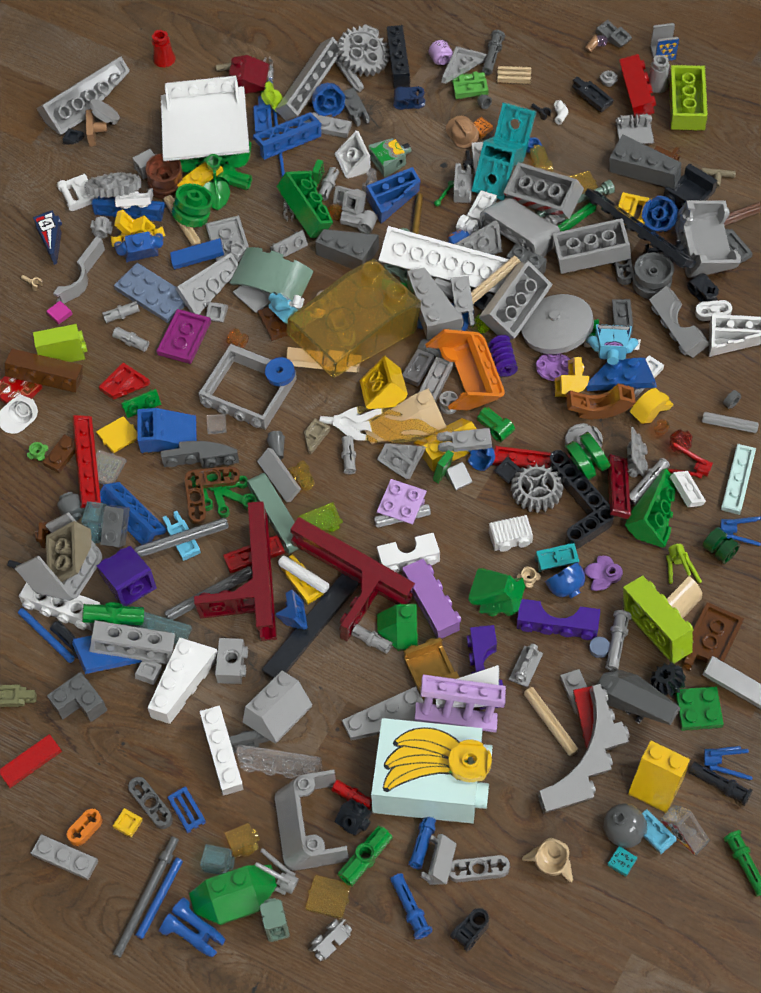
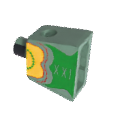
M394 138L368 145L370 159L384 178L406 165V154L411 152L409 143L400 146Z

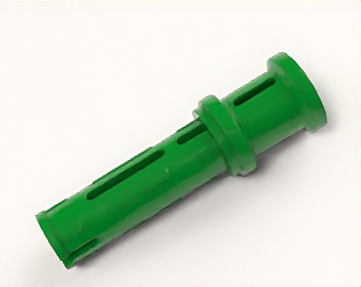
M741 830L734 831L726 835L723 840L729 844L733 852L732 857L739 861L756 893L755 895L757 897L761 896V875L750 856L751 849L744 843L741 837Z

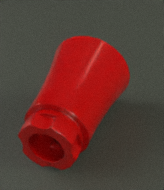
M155 31L152 35L153 62L158 67H169L176 60L170 38L166 31Z

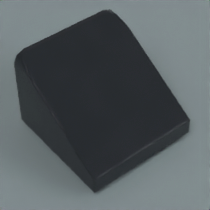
M487 292L473 305L484 310L494 295Z

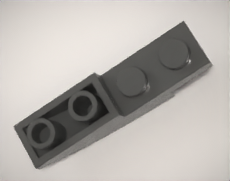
M184 441L179 442L178 449L161 451L164 467L201 462L202 468H213L220 465L239 463L237 449L214 442Z

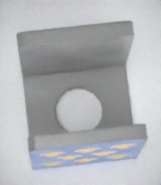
M674 23L653 26L650 45L653 57L665 55L669 60H676L679 38L673 37Z

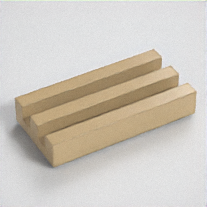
M498 66L497 82L530 84L531 67Z

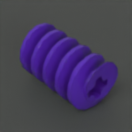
M507 335L494 337L488 345L497 372L501 377L512 376L518 370L511 340Z

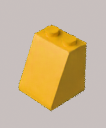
M650 741L640 761L628 795L667 813L685 777L690 759Z

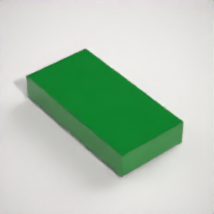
M450 450L446 451L437 463L433 481L438 484L446 475V470L450 468L454 455Z

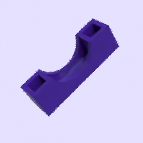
M522 599L518 612L517 629H521L524 632L537 631L545 635L559 634L563 637L574 636L581 637L584 640H591L597 637L600 609L580 607L570 617L555 618L545 612L540 601Z
M494 625L470 627V635H467V646L472 648V653H469L470 666L474 665L475 670L472 674L485 670V660L496 652L497 641ZM499 679V685L503 686L502 680Z

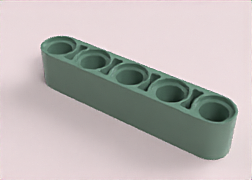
M262 473L247 480V485L251 493L256 496L257 502H264L268 521L287 553L290 554L298 550V547L291 544L293 534L290 533V529L295 522L266 474Z

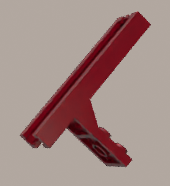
M263 501L248 503L253 579L234 592L225 590L217 594L201 593L199 596H194V604L200 619L255 612L257 630H260L261 641L277 640L268 516Z
M298 517L291 527L290 533L293 534L291 539L292 545L361 584V595L359 598L355 597L350 605L352 609L348 614L345 613L339 622L341 624L339 628L341 639L349 640L354 627L359 624L377 594L395 604H409L413 598V593L410 591L414 588L415 583L301 517Z

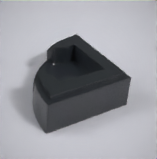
M68 128L62 143L65 145L75 144L81 141L85 134L82 131Z

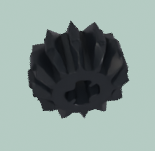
M664 662L662 667L656 666L657 671L651 672L652 678L650 682L652 686L665 696L669 694V696L673 697L675 692L680 694V688H685L684 682L686 681L682 668L679 665L676 666L673 662L669 665Z

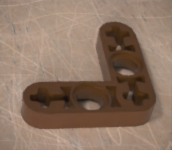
M229 466L195 469L186 473V500L188 517L192 524L200 525L206 519L203 488L236 485L240 478V472L237 468ZM230 472L234 475L233 480H230V477H228ZM212 473L217 475L218 479L215 482H210L207 476ZM220 473H223V481H220V480H221V474H220ZM191 476L197 479L195 483L196 488H192ZM198 493L201 499L194 502L190 499V495ZM195 507H198V512L201 515L200 519L192 516L195 515Z

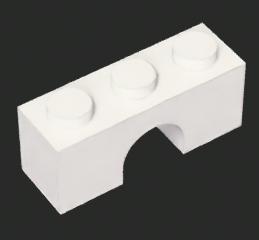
M434 533L415 537V550L410 553L401 552L396 542L377 546L379 563L397 573L402 571L403 567L423 558L426 564L430 565L440 562V551Z

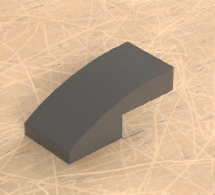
M609 20L597 27L595 31L604 40L620 48L632 39L622 27L617 29Z

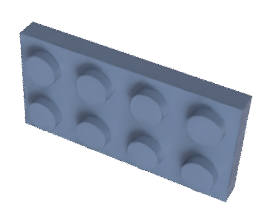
M136 263L114 285L116 291L130 300L136 301L138 305L166 323L173 319L177 309L182 310L186 306L174 285L139 263Z

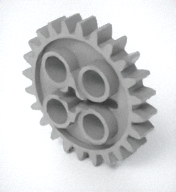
M360 26L357 30L354 27L351 31L347 29L346 33H343L338 41L337 48L339 50L337 54L341 55L339 60H344L343 65H349L348 70L354 69V74L359 71L360 76L365 73L366 77L370 73L372 76L375 73L379 74L387 65L390 55L387 54L389 49L385 48L387 43H382L384 38H378L379 33L374 35L373 30L368 32L367 27L364 30Z
M126 172L110 173L109 175L103 174V176L98 175L85 182L87 194L94 197L100 196V198L117 197V195L123 196V194L129 195L130 192L134 193L135 190L141 188V178L136 176V174H126Z

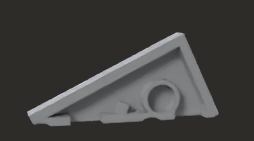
M456 47L443 74L442 83H447L485 61L487 54Z

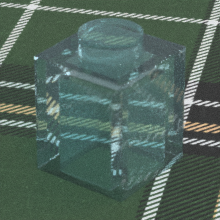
M205 845L200 863L203 872L221 875L233 869L235 857H233L231 849Z

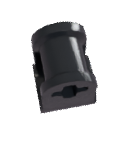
M702 273L687 282L688 290L701 303L718 301L719 288L706 274Z
M482 908L474 909L450 935V938L456 939L464 946L466 952L472 949L489 927V915L486 910ZM476 917H483L485 922L482 925H477L473 920Z

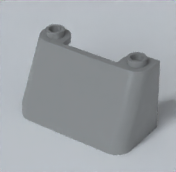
M506 198L486 207L480 213L479 230L497 220L500 234L542 257L554 247L552 233L560 232L558 226L551 224L513 198Z
M686 201L678 212V220L675 224L677 239H681L680 245H683L684 253L696 261L693 268L686 266L684 268L686 276L689 278H695L702 273L709 275L735 269L741 263L740 254L736 250L730 251L724 227V222L730 213L726 201Z

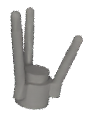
M261 849V853L283 872L280 875L258 862L255 863V866L278 879L277 885L280 887L275 889L276 892L283 895L286 892L292 894L299 878L295 877L296 874L288 870L271 854Z

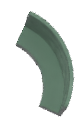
M250 247L246 248L230 284L249 286L270 294L273 292L281 293L293 301L294 295L302 297L314 271L297 260L291 262L284 259V255L272 250L270 253L262 251V248Z

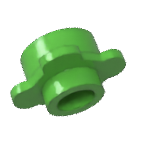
M40 442L32 443L27 457L29 459L35 458L39 461L44 460L48 446Z

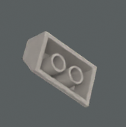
M281 671L245 706L243 723L276 744L312 707V703L299 681Z

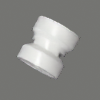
M462 215L457 222L456 230L462 229L465 232L468 231L469 235L478 231L480 222Z

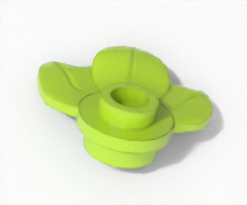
M268 81L265 83L266 89L261 94L262 99L266 105H272L274 111L277 112L275 109L283 97L278 90L273 88V84Z

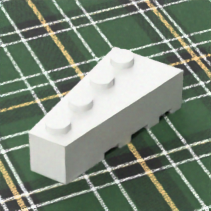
M179 638L148 706L151 718L169 724L173 721L186 704L185 701L191 694L193 695L202 679H205L209 674L212 666L216 665L217 649Z

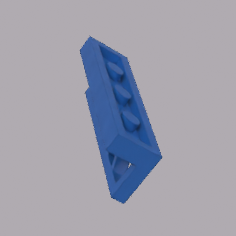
M310 112L254 134L253 140L260 146L261 157L267 159L321 137V122ZM309 119L312 121V122H310V123L304 122V121L309 120ZM264 137H265V138H269V139H267V140H265V141H262V140H261V138H264Z
M98 196V199H93L92 201L95 215L116 217L117 211L123 208L121 206L116 207V197L100 198ZM152 201L147 207L134 205L123 210L132 219L145 216L149 220L162 221L166 204L165 202Z
M120 482L103 485L100 491L101 505L104 508L108 505L130 507L127 531L141 545L152 542L156 535L166 533L167 528Z

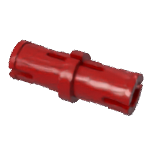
M336 780L332 787V792L342 796L347 801L352 798L364 804L367 809H371L372 798L359 792L358 788H352L340 780Z

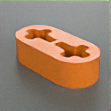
M89 809L73 823L67 831V838L72 845H83L99 829L103 821L100 813L96 809ZM90 816H91L92 818L95 817V818H96V822H95V823H93L92 821L89 822L88 818H89ZM73 833H80L81 837L74 838Z

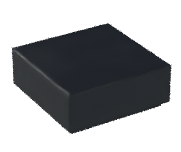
M506 457L494 472L509 484L515 478L516 472H520V468Z

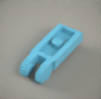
M178 511L173 512V516L177 521L173 525H171L167 516L162 517L169 535L189 529ZM195 539L176 545L183 561L201 553Z

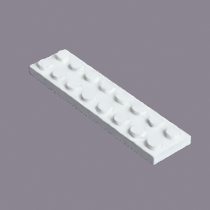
M388 226L379 257V262L408 270L425 267L431 276L451 281L450 279L453 277L469 276L470 287L473 288L480 285L509 260ZM509 274L488 292L496 294Z

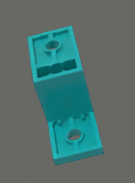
M503 102L495 136L483 142L472 192L480 193L482 190L497 195L499 200L506 199L503 192L511 178L513 167L525 159L537 111ZM513 119H517L520 123L517 129L511 125ZM490 174L496 176V183L492 184L489 182L488 177Z

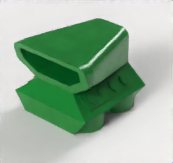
M478 568L468 600L472 605H481L479 613H486L492 617L503 612L506 616H511L519 610L525 590V583L523 578H512V576L504 573Z

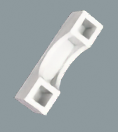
M220 705L200 711L223 796L243 790V784Z

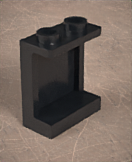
M689 163L685 167L684 175L680 178L675 189L667 186L664 189L663 196L672 200L680 210L686 201H707L715 193L718 180Z

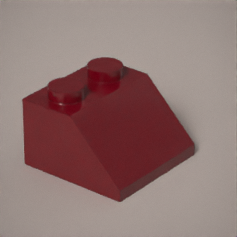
M249 55L232 57L229 76L237 77L238 87H244L245 94L263 91L266 89L265 83L268 79L269 64Z

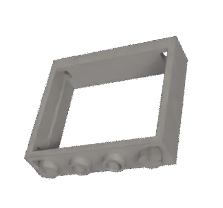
M230 344L199 392L200 402L206 408H213L221 414H228L235 417L238 421H245L256 428L260 427L266 430L297 380L296 371L294 379L289 384L280 386L263 415L213 396V393L233 362L265 374V367L271 359Z

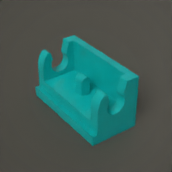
M575 543L536 551L534 556L535 562H538L539 572L579 562Z

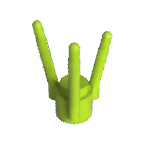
M675 544L669 547L670 555L666 556L669 584L673 583L672 562L683 564L687 575H691V570L698 583H701L702 580L690 561L688 553L685 552L684 546L682 544Z

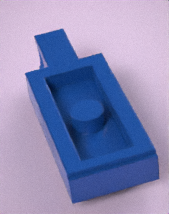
M258 96V105L254 106L256 134L272 128L271 107L264 103L262 96Z

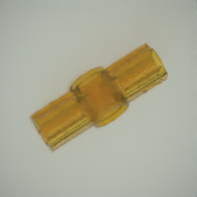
M536 145L530 149L533 167L554 172L552 161L548 160L544 147Z

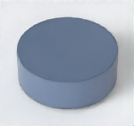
M595 637L590 642L589 651L594 657L603 658L608 655L610 643L603 637Z

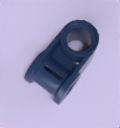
M419 86L396 88L394 90V107L398 110L423 108L426 103L423 98L425 94L424 89Z

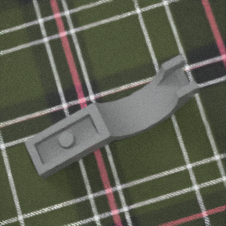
M95 237L77 261L81 273L79 279L71 285L58 286L54 291V296H60L56 303L61 301L64 304L80 296L86 290L88 285L87 273L105 250L101 238Z

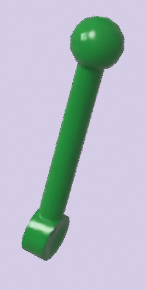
M454 181L448 182V187L439 199L434 201L435 206H440L441 200L450 188L454 187Z

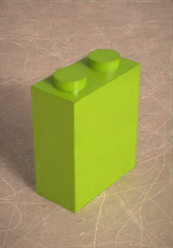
M77 324L33 332L38 355L68 362L85 360L84 352H87V346L84 341L83 332L78 330Z

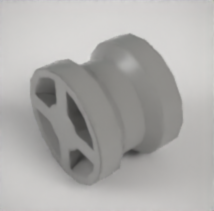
M445 391L440 395L441 412L453 414L457 411L448 408L450 403L458 399L456 393Z

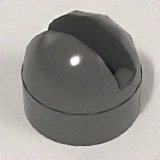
M480 95L477 103L481 108L487 109L490 107L492 99L488 95Z

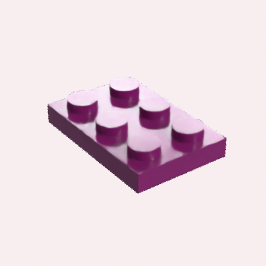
M177 309L157 349V355L191 364L211 324V318Z

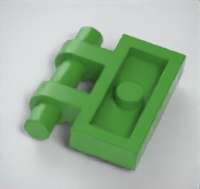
M476 71L472 72V74H461L452 80L456 99L488 95L489 90L484 72L478 73Z

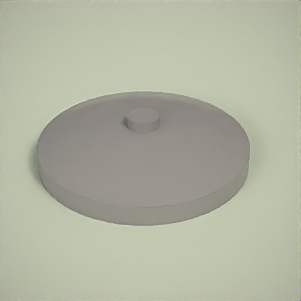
M568 294L552 295L541 300L522 327L521 332L526 344L533 350L545 354H560L575 349L589 337L593 330L594 317L590 306L583 299Z

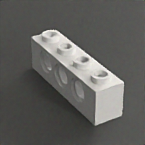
M27 582L19 595L22 605L26 609H35L44 616H54L63 623L75 624L81 630L88 629L93 631L94 623L82 622L83 604L101 605L100 602L81 595L71 601L37 594ZM81 610L79 613L74 614L75 611Z

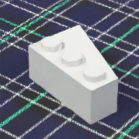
M712 314L709 324V357L761 345V317Z

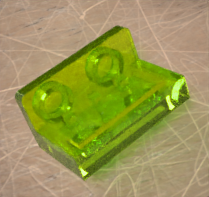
M334 502L298 516L321 530H329V532L340 529L339 525L343 523Z

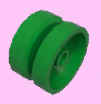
M192 183L183 184L178 187L172 206L174 219L187 227L195 228L205 225L209 220L210 210L213 205V195L201 185Z
M588 431L579 436L583 449L575 441L565 445L571 460L588 480L596 476L593 463L602 472L611 467L604 452Z

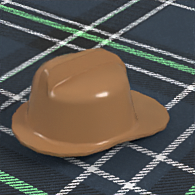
M456 116L446 125L448 136L458 147L469 148L479 138L477 127L466 116Z

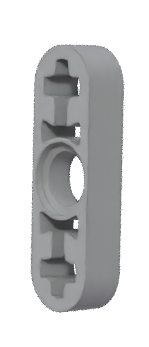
M501 855L452 861L449 879L453 882L502 878L509 873L510 862ZM498 862H501L504 866L503 871H499L496 867ZM488 863H491L490 867H495L491 868V873H488ZM475 864H482L485 871L481 874H476L472 868ZM466 865H469L470 875H467V871H461L459 876H456L455 872H451L454 871L455 867H459V870H466Z

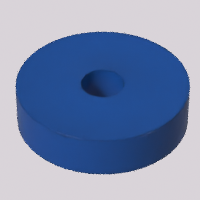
M278 357L272 359L266 365L265 375L270 384L285 386L294 379L295 368L289 359Z

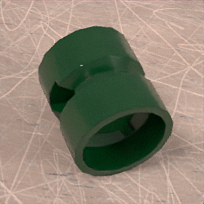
M717 527L707 536L702 546L711 554L715 553V557L723 564H726L738 552L740 544L733 538L728 539L727 533Z

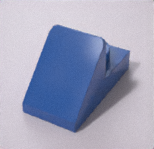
M293 590L286 593V608L275 615L285 625L305 630L308 627L304 602Z

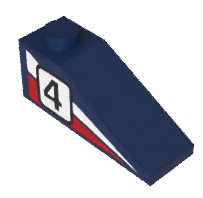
M53 210L35 216L33 219L46 250L55 265L58 262L62 234L60 226L62 222L60 217L55 216Z

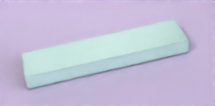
M737 444L721 508L722 511L740 515L756 448Z

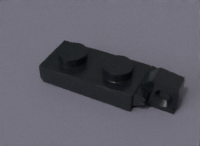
M578 76L573 79L572 87L578 95L600 112H603L613 104V98L591 81L584 82Z

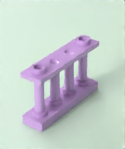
M423 675L421 697H425L424 703L416 702L414 721L482 728V731L496 732L497 713H494L495 707L504 708L506 686ZM433 698L446 700L444 708H437L436 705H433ZM454 701L465 702V709L453 707ZM474 705H486L487 707L485 712L473 710Z

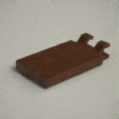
M707 602L693 629L692 653L687 655L682 668L690 671L696 658L706 662L703 672L712 656L724 662L744 618Z

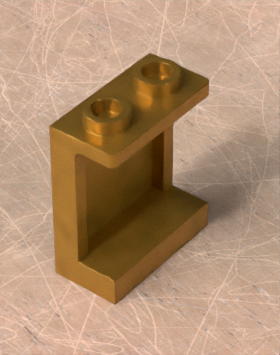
M441 637L437 639L431 638L424 644L410 646L404 651V661L420 695L423 675L451 679L460 678L457 671L454 672L443 648Z

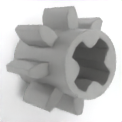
M103 216L96 217V220L92 221L90 226L92 233L99 238L107 237L108 234L112 233L113 229L111 226L112 222Z

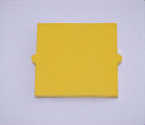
M124 416L96 431V434L103 441V445H107L113 453L137 440V431L134 429V425L130 424Z

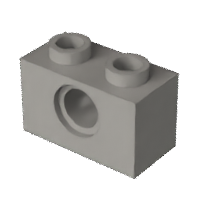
M219 638L215 672L217 683L242 684V677H246L244 658H248V646H245L243 639ZM231 659L237 660L234 663H228V661Z

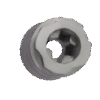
M665 55L655 56L651 63L648 76L649 82L647 84L651 83L654 93H662L669 88L670 65L668 62L669 58Z

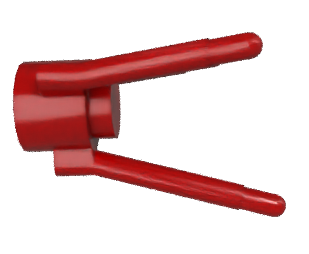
M677 443L673 444L682 453L697 461L694 467L697 472L688 471L691 476L700 479L703 475L708 476L713 465L712 462L697 456ZM668 469L670 473L683 472V470Z

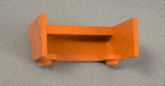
M443 329L425 344L426 348H439L443 359L455 362L465 392L461 393L458 399L448 405L449 409L472 410L504 396L505 391L485 338L480 333Z

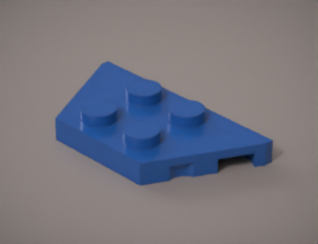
M645 358L618 360V363L615 365H610L607 362L589 380L586 386L587 391L611 390L618 383L633 387L634 389L657 387Z

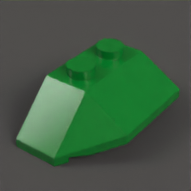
M247 865L206 879L192 890L189 895L196 915L222 925L260 912V905L265 900L270 899L273 891L277 888V882L274 876L255 865ZM264 865L273 870L271 865Z

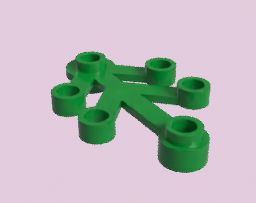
M231 472L228 475V477H230V480L232 479ZM215 474L207 476V479L210 482H214L218 477ZM192 476L191 481L192 487L196 488L195 483L197 479ZM240 476L238 483L233 486L203 488L205 504L210 503L209 506H205L206 511L213 509V501L208 497L207 489L214 492L219 507L218 514L221 518H227L230 515L229 507L226 506L223 496L242 504L243 508L248 510L247 504L257 502L256 496L251 493L242 496L228 490L235 487L246 488L248 486V478Z

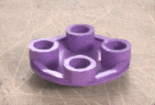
M561 353L544 354L537 360L536 370L542 378L555 381V378L561 375H568V360L570 359Z

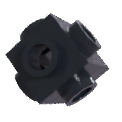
M351 798L342 804L334 822L343 827L347 833L355 836L361 831H366L371 823L369 818L372 811L367 809L364 804Z

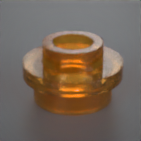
M337 203L329 205L327 209L331 218L336 221L340 220L343 211L342 206Z

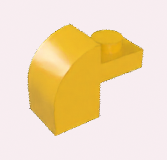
M123 209L117 211L114 225L121 231V238L123 240L125 236L143 232H150L154 235L153 228H155V225L145 216L134 220Z
M574 357L568 360V375H561L555 378V397H566V393L570 390L581 392L586 388L589 376H582L584 371L582 357Z
M652 388L637 400L629 412L642 424L652 423L660 411L670 410L674 404L665 393L660 392L657 388Z

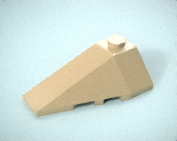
M428 388L409 397L371 422L373 432L365 430V433L368 435L371 444L391 442L394 439H411L414 436L421 435L423 437L430 436L447 427Z

